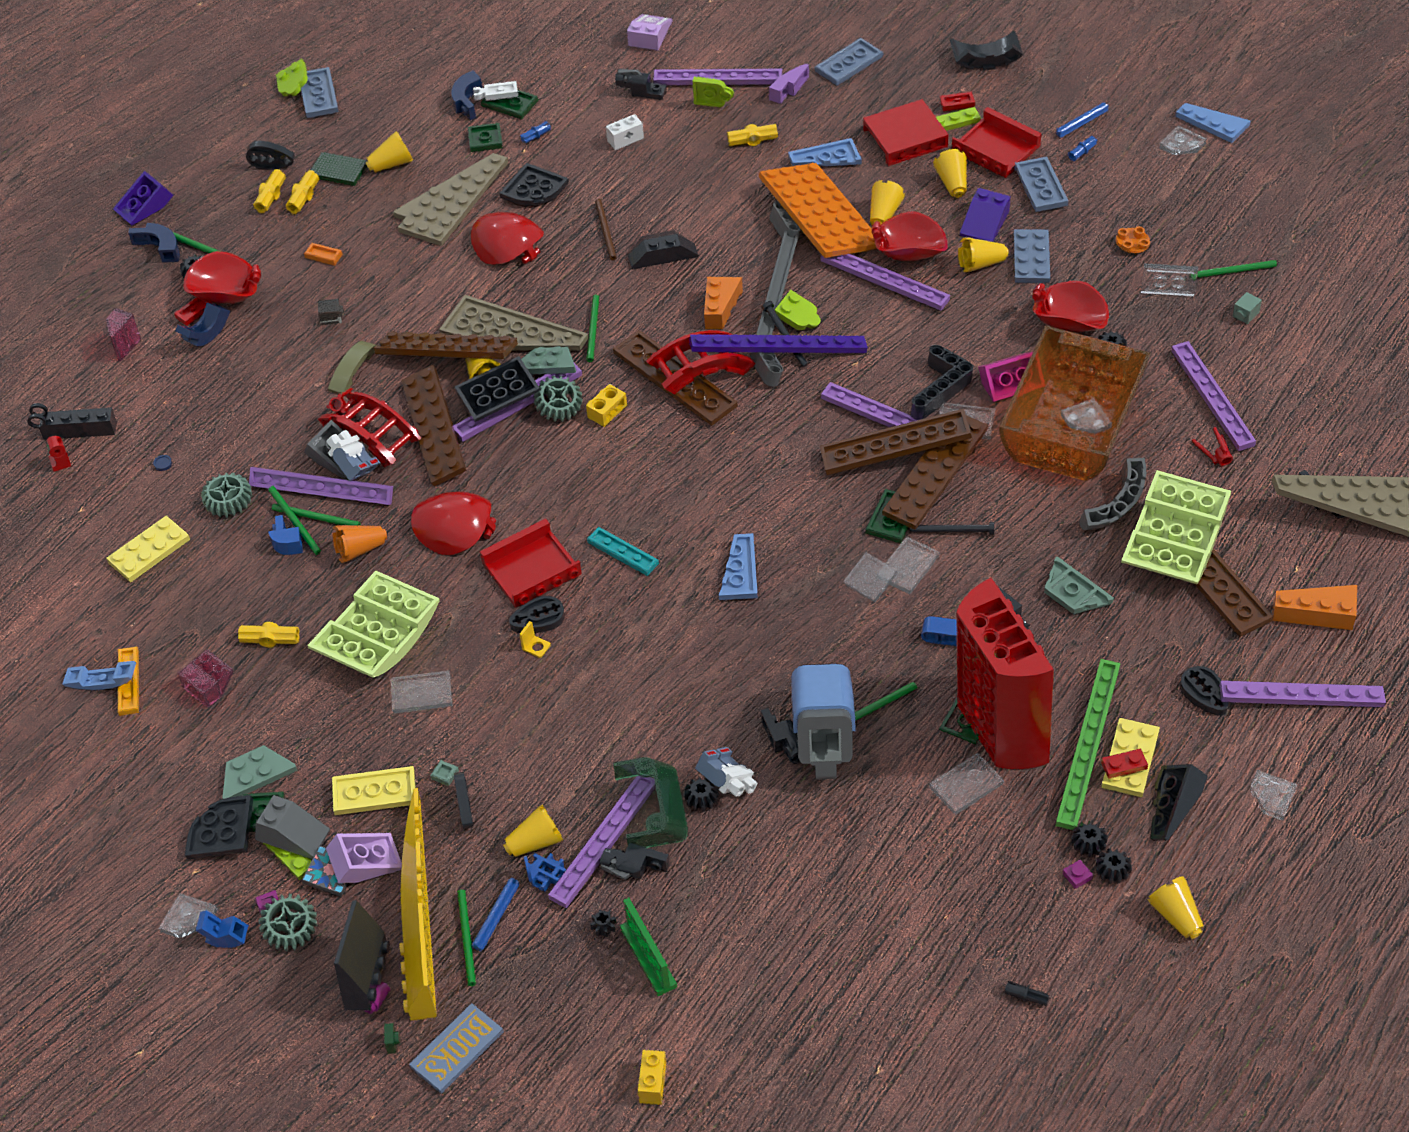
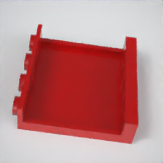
M923 99L863 118V131L869 130L886 154L885 162L888 166L948 147L949 134Z
M987 107L984 109L983 119L962 138H952V149H958L961 153L963 151L966 159L1006 178L1015 170L1016 162L1025 161L1041 146L1042 133Z
M546 518L480 551L482 564L515 608L526 604L538 596H542L546 592L582 574L580 561L575 562L551 532L550 523Z

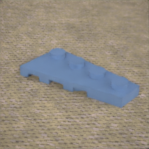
M1185 103L1176 111L1177 118L1230 143H1233L1250 126L1251 120Z
M852 138L788 152L792 166L816 163L819 166L862 164V159Z
M753 533L735 534L726 565L725 576L722 581V588L719 592V600L758 598Z

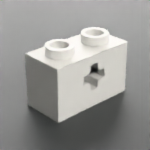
M635 114L606 126L607 141L615 150L644 138L643 123Z

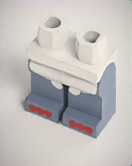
M345 430L338 436L337 434L332 435L326 442L331 448L328 454L330 457L333 456L335 462L349 481L369 474L380 464V461L376 457L371 458L365 451L363 443L359 442L360 438L357 435L351 437L348 431Z
M728 747L702 753L695 769L715 786L720 787L719 790L723 794L731 792L734 796H740L743 791H746L748 794L754 792L757 786V782L751 778L754 772L751 769H747L745 765L737 763L731 757L733 751Z

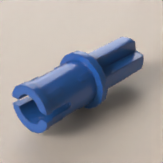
M547 121L536 127L533 126L531 130L520 136L521 141L528 143L535 138L539 139L542 134L551 130V126Z
M1090 136L1084 142L1078 143L1077 147L1068 153L1070 160L1076 161L1083 154H1087L1088 150L1097 144V139L1094 136Z

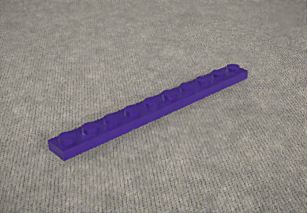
M690 335L689 339L692 352L866 353L868 348L864 336Z

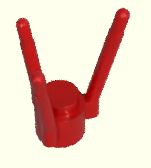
M349 388L341 394L339 393L337 397L329 401L326 407L330 411L346 414L348 410L345 409L346 403L343 397L353 391V388Z
M1216 427L1213 428L1220 447L1215 450L1214 456L1199 442L1192 439V442L1214 464L1219 463L1220 466H1226L1233 461L1224 436L1219 434Z

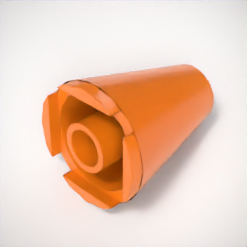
M338 525L333 527L336 532L332 533L333 545L336 554L340 553L342 557L338 558L341 563L348 562L383 545L385 540H387L386 530L382 529L381 526Z

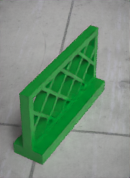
M630 898L624 899L626 922L620 925V930L656 995L659 997L677 988V983Z

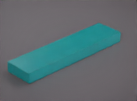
M600 527L587 538V543L646 576L659 564L658 559Z

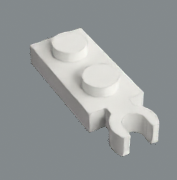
M516 81L484 85L485 88H473L475 100H481L485 97L486 100L518 97Z

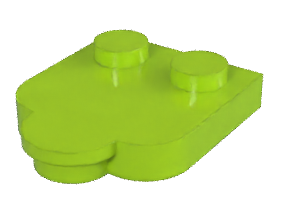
M302 59L292 63L289 67L276 74L278 91L283 96L297 95L301 87L306 84L308 76L305 62Z
M693 77L695 105L723 107L725 102L730 101L734 96L733 89L727 87L719 79Z
M792 290L788 292L774 310L782 321L797 330H804L806 327L815 328L821 321L819 315L816 314V306Z

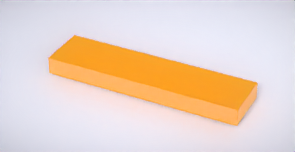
M138 647L118 649V662H136L131 680L118 686L119 716L139 713Z

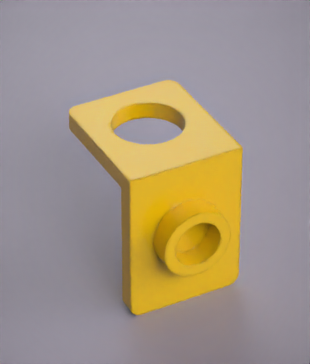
M530 621L519 635L522 650L538 658H542L551 646L550 642L535 636L533 623ZM537 643L544 646L540 651H535L532 647Z

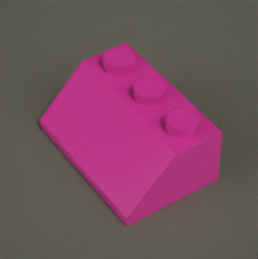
M1026 352L978 366L982 384L993 402L1044 387L1035 352Z

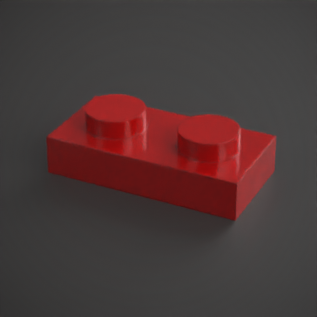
M972 91L940 96V104L943 111L975 107Z
M195 298L174 313L175 318L187 326L203 315L206 304H212V302Z
M1141 748L1101 759L1108 779L1148 770V763Z

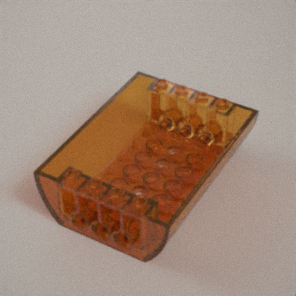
M1045 326L999 426L1000 438L1007 453L1015 462L1076 479L1088 481L1096 477L1104 469L1151 353ZM1081 390H1086V391H1088V392L1082 393V392H1080V391H1081ZM1075 403H1081L1082 405L1077 406ZM1069 428V429H1071V430H1070V431H1065V430H1063V429Z

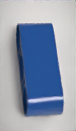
M926 617L923 622L921 638L929 643L957 646L956 619Z

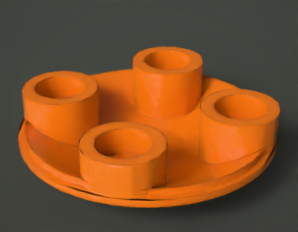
M1143 227L1120 228L1116 235V243L1126 252L1141 253L1150 246V238L1145 233Z

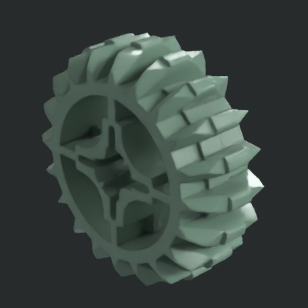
M553 375L552 379L546 377L545 382L541 381L539 384L541 391L534 394L536 410L541 411V416L547 415V420L554 418V422L557 419L563 422L564 418L570 420L571 415L575 416L582 404V392H580L579 386H575V381L569 382V377L562 379V375L559 378ZM545 394L548 396V403L544 399ZM568 394H569V395L571 396V398H572V402H571V403L568 401V398H567V395H568Z
M227 472L222 476L218 474L217 478L212 477V480L206 481V486H203V491L201 492L202 503L213 516L216 514L219 517L223 515L228 517L230 514L235 516L236 512L242 513V508L246 509L247 504L251 503V486L246 478H243L240 474L235 475L234 472L230 475Z
M290 893L288 898H284L281 894L280 900L277 901L275 898H272V905L266 903V910L261 911L262 917L259 918V924H261L259 930L263 933V939H268L270 946L275 943L277 950L281 945L284 946L285 951L288 950V946H292L293 950H296V944L299 943L303 947L305 945L304 940L310 941V934H315L314 927L317 926V920H315L317 917L316 912H312V904L307 905V899L300 902L301 898L299 895L292 899V894ZM289 909H294L299 912L293 913ZM282 911V914L275 918V921H271L278 912ZM285 916H287L288 920L290 921L291 929H289V926L286 923ZM302 923H305L302 929L294 934V930L301 926ZM283 931V932H285L287 935H281V934H279V933H277V932Z

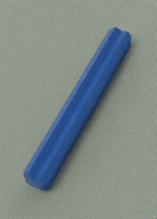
M1103 102L1057 128L1056 135L1062 138L1108 111V104Z
M510 878L507 881L472 943V947L477 951L483 950L519 887L520 883L515 878Z

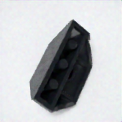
M671 230L641 236L629 253L628 259L631 270L697 258L698 252L694 242L677 231Z

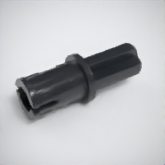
M1009 980L1004 992L1006 995L1022 999L1023 1002L1028 1000L1043 1006H1047L1050 998L1047 993L1031 989L1030 985L1024 986Z

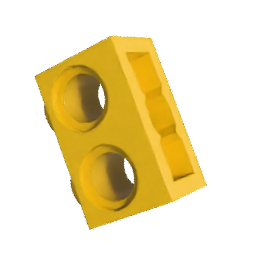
M608 384L596 397L587 403V417L605 427L627 406L626 393Z
M643 1050L638 1085L639 1103L662 1105L667 1066L665 1051Z

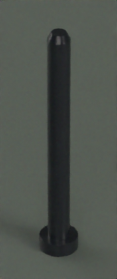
M765 302L761 307L762 310L769 314L781 335H790L774 311L773 302ZM793 353L802 367L807 366V361L802 353Z
M989 522V525H919L916 530L910 528V532H989V535H994V522Z

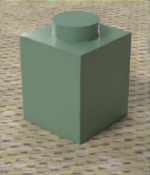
M1246 292L1235 303L1233 317L1248 324L1260 312L1262 300Z

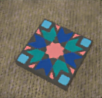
M319 846L302 879V883L342 897L348 883H338L326 848Z

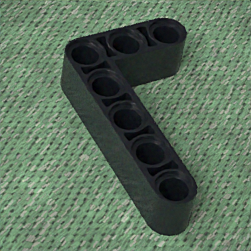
M932 345L929 348L927 364L930 368L941 373L942 376L913 397L911 417L915 420L925 419L968 386L972 381L973 364L943 346Z

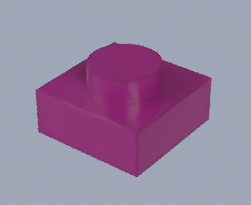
M1081 860L1063 869L1062 874L1075 889L1093 879V874Z
M276 890L254 898L260 915L262 910H266V903L272 905V898H275L277 901L279 900Z

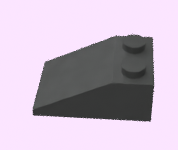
M330 420L308 442L304 453L320 466L343 479L349 480L335 462L333 456L330 457L328 454L331 448L326 441L332 435L337 434L338 436L343 431Z
M273 795L256 822L255 840L313 859L318 847L323 844L330 832V828L293 801Z

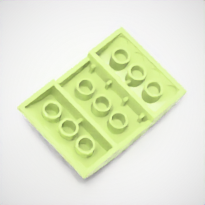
M1157 470L1146 496L1145 505L1136 528L1132 532L1121 562L1198 584L1217 539L1231 491Z
M375 571L353 595L354 601L335 622L330 620L307 646L315 652L372 678L379 676L391 669L409 652L427 627L440 600L433 595Z

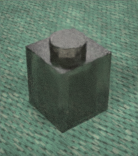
M339 298L318 301V314L321 325L342 323V316L345 315L344 306L340 305Z

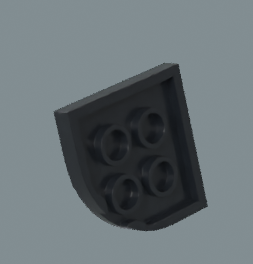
M526 163L500 192V198L525 207L543 204L557 197L568 185L569 180L567 177Z
M245 795L219 800L209 805V809L200 817L197 816L188 832L185 850L186 858L189 860L246 853L253 807L252 796Z

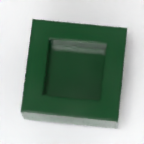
M393 1023L384 1024V1044L388 1054L397 1053L396 1045L400 1044V1033L395 1031Z

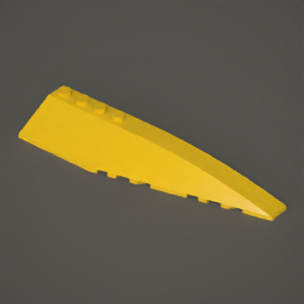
M418 788L413 789L410 802L401 870L403 943H400L401 956H404V961L401 962L402 975L406 977V980L402 981L403 993L407 994V1000H403L404 1012L409 1013L411 1021L437 1017L421 799Z

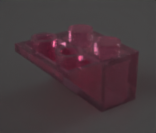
M115 308L106 318V323L117 360L122 361L140 341L141 337L134 315Z
M207 649L177 674L182 687L208 708L223 696L234 671Z

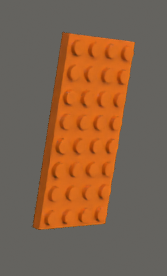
M810 163L759 172L758 177L824 258L877 249L871 232L872 228L818 164Z

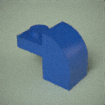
M283 515L275 516V524H272L273 531H268L274 550L283 555L303 553L299 527L286 529Z
M205 910L200 912L196 931L206 937L205 943L209 945L233 948L244 944L249 925L235 916L221 920Z

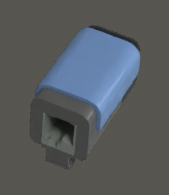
M838 663L801 665L792 672L791 676L794 733H797L798 757L803 764L815 765L816 780L837 779L836 764L849 762L853 756L852 731H855V709L851 673L846 666Z

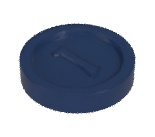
M167 455L156 457L153 461L154 468L158 471L169 469L172 466L171 458Z

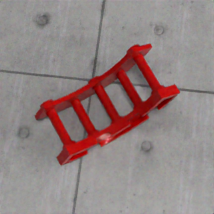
M718 330L700 331L680 337L654 352L646 360L648 364L662 370L667 378L662 383V386L674 395L693 382V378L703 374L705 376L716 373L720 369H725L727 372H734L744 376L756 363L752 358L741 355L739 352H718V354L708 356L706 352H697L701 359L692 363L689 362L683 352L691 349L690 335H733ZM677 356L684 367L672 374L666 362Z
M350 392L346 395L349 400L346 402L345 409L349 410L346 414L335 412L334 414H323L318 418L323 427L332 420L343 431L347 430L351 437L357 435L360 438L359 442L362 441L368 445V451L384 467L392 465L396 461L394 453L408 440L413 443L421 439L418 430L389 407L385 401H380L361 392ZM362 409L371 410L360 422L355 423L350 420ZM379 414L388 420L375 433H369L364 429ZM395 425L404 435L391 447L386 448L379 441V438Z

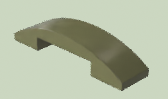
M359 341L352 346L336 368L328 390L341 394L349 389L353 384L352 377L364 360L371 358L376 345Z

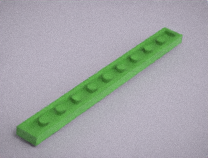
M1104 659L1100 660L1056 820V826L1074 830L1078 826L1121 663Z

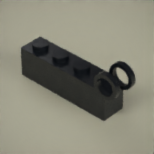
M34 403L29 409L31 415L28 417L27 423L32 428L40 430L43 440H47L51 436H59L61 439L111 436L116 433L117 421L112 407L48 412V408L44 404ZM42 408L45 412L36 413L33 409ZM31 419H40V424L33 423Z

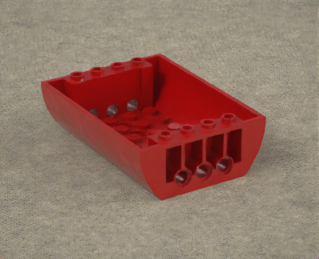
M989 578L973 588L964 597L956 611L957 707L964 714L968 724H972L971 728L975 735L976 733L979 734L980 743L996 767L1004 769L1039 767L1048 764L1050 761L1054 669L1045 657L1041 645H1037L1034 641L1031 630L1025 628L1022 617L1013 610L1011 601L1004 597L993 579Z

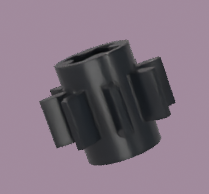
M600 909L596 915L591 916L593 922L590 923L591 930L596 929L597 937L599 935L608 937L611 931H616V917H611L610 910L606 912Z

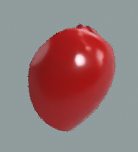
M916 211L895 215L882 224L876 221L872 226L871 232L876 248L887 257L895 260H923L936 256L948 248L946 235L939 224L930 217Z
M494 212L479 217L473 224L471 243L477 256L484 263L502 264L524 253L525 256L521 260L526 264L536 259L540 253V249L537 247L534 249L533 244L543 237L544 232L536 223L522 215L512 212Z
M216 251L201 257L190 266L185 275L183 287L185 292L208 302L217 304L239 303L255 294L257 284L261 278V270L258 265L251 266L247 261L236 255Z
M1067 281L1049 286L1045 290V285L1039 283L1032 292V298L1035 302L1033 312L1043 323L1052 328L1066 332H1089L1102 329L1108 323L1109 310L1105 299L1087 282Z
M457 491L435 495L418 503L412 511L411 525L415 536L424 546L440 555H453L469 549L480 539L482 534L485 539H490L496 528V519L490 517L492 504L489 500L474 493Z

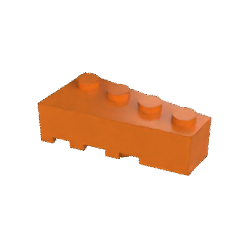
M1357 585L1276 591L1272 610L1273 621L1353 630L1357 616Z

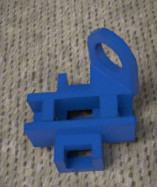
M534 853L532 864L528 863L527 856H524L529 882H531L532 886L544 892L551 883L556 885L566 871L563 868L564 859L561 858L559 861L553 859L552 853L547 858Z

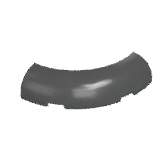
M1145 458L1126 459L1121 469V492L1107 505L1085 509L1079 520L1082 530H1093L1108 526L1121 519L1134 507L1144 489L1146 479Z

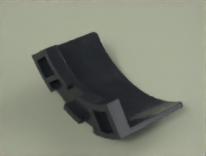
M1015 31L997 41L986 44H966L953 38L950 39L956 63L972 70L973 68H982L983 71L993 70L997 66L1004 64L1007 66L1024 55Z

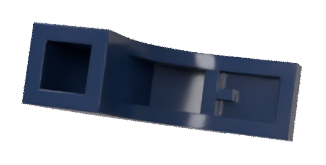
M474 70L459 77L451 90L455 112L457 114L462 112L470 121L476 118L475 107L469 98L474 95L473 88H482L481 78Z
M146 223V228H129L128 234L132 245H156L159 247L158 251L162 263L179 262L180 251L174 233L169 228L156 223Z
M207 303L201 319L194 326L177 325L175 332L180 333L184 341L195 346L206 345L221 332L228 319L230 310L216 304Z

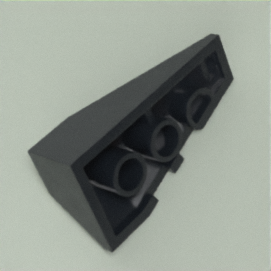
M1194 765L1161 766L1155 783L1157 799L1154 800L1153 806L1156 807V814L1152 817L1151 840L1168 841L1201 796L1208 776Z

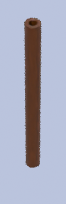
M596 199L595 204L610 260H616L617 256L601 199Z

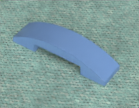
M118 662L116 668L88 670L85 666L71 667L67 669L63 685L70 688L87 690L118 687L131 680L136 662Z

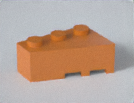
M707 277L704 310L705 329L724 328L731 315L732 308L737 304L739 295L741 296L743 293L742 277Z

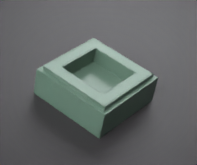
M440 760L430 776L432 780L449 786L454 779V773L459 772L457 766Z

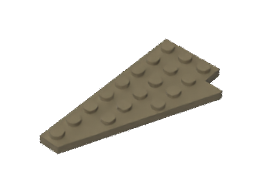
M492 153L394 210V217L403 220L398 226V231L442 246L507 165L508 157Z
M467 295L463 296L439 329L440 333L445 335L461 334L468 336L476 334L477 336L493 335L494 337H501L507 335L516 337L518 344L512 351L556 346L568 347L569 350H581L588 340L587 333Z
M1273 475L1271 479L1278 495L1409 537V477Z

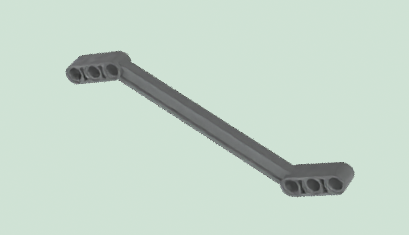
M778 201L773 203L769 219L782 238L765 300V302H773L774 310L781 302L801 230ZM762 311L756 335H772L775 324L767 312ZM751 352L750 358L756 363L754 367L763 382L771 387L777 386L783 372V367L773 352Z

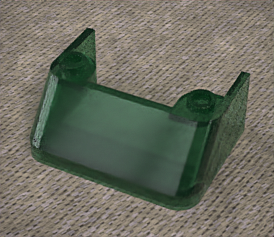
M649 757L613 762L615 780L636 776L643 778L654 776L660 813L651 814L646 819L647 831L626 834L627 847L629 843L649 848L684 841L688 836V826L676 768Z

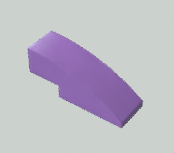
M801 65L779 77L769 87V100L781 104L788 94L795 96L809 78V65Z

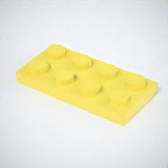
M165 516L106 559L114 569L131 583L188 542L190 537L169 517Z
M1119 718L1110 756L1141 748L1148 763V770L1108 779L1105 773L1102 788L1143 798L1160 727Z
M414 766L332 777L334 814L341 815L409 806L413 789L416 788Z

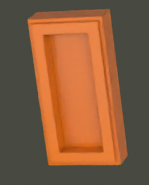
M311 243L304 253L307 259L334 266L343 255L342 250Z

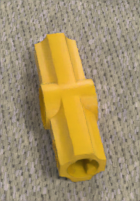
M749 124L743 130L727 132L729 146L746 143L750 146H756L761 141L778 138L776 124L760 127Z
M275 169L270 174L266 183H261L259 195L253 204L254 209L259 213L268 211L273 200H278L280 188L286 179L285 174L281 170Z
M308 170L299 184L295 183L293 185L292 195L286 204V209L292 214L300 212L306 200L310 201L312 199L313 189L319 180V176L314 171Z
M265 622L262 626L241 625L238 630V639L240 643H259L264 647L271 648L276 644L299 643L300 630L299 627L278 626L273 622Z

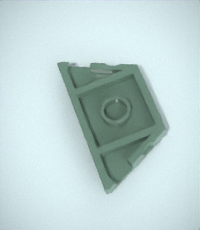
M568 347L535 348L521 359L530 374L576 373Z
M1058 556L1055 558L1049 579L1044 588L1045 594L1072 614L1113 603L1114 597Z
M266 746L258 747L226 762L223 799L243 796V794L255 791L298 771L297 767L293 762Z

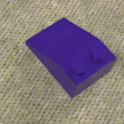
M144 171L113 209L128 223L134 225L164 208L174 195Z
M978 188L971 201L960 236L993 242L1010 211L1011 196Z

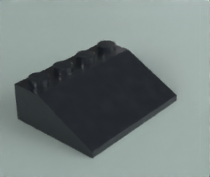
M520 356L454 386L462 406L475 422L541 391Z
M357 900L352 901L335 957L334 967L344 1010L370 1011L372 1003L377 998L376 988L377 985L381 984V970L385 969V956L389 954L390 942L386 941L383 929Z

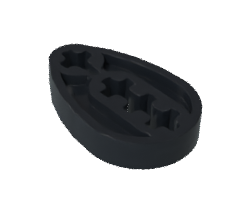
M267 141L252 142L249 144L246 152L248 163L262 170L286 168L294 163L295 154L289 149Z
M552 596L536 598L524 604L509 618L510 628L514 632L521 633L530 621L533 623L534 633L553 630L559 627L564 620V607L560 600Z
M1194 666L1183 673L1180 689L1182 694L1191 703L1205 712L1216 716H1222L1227 712L1228 702H1222L1219 686L1221 679L1213 670L1203 666Z
M464 771L454 773L462 826L463 829L474 828Z

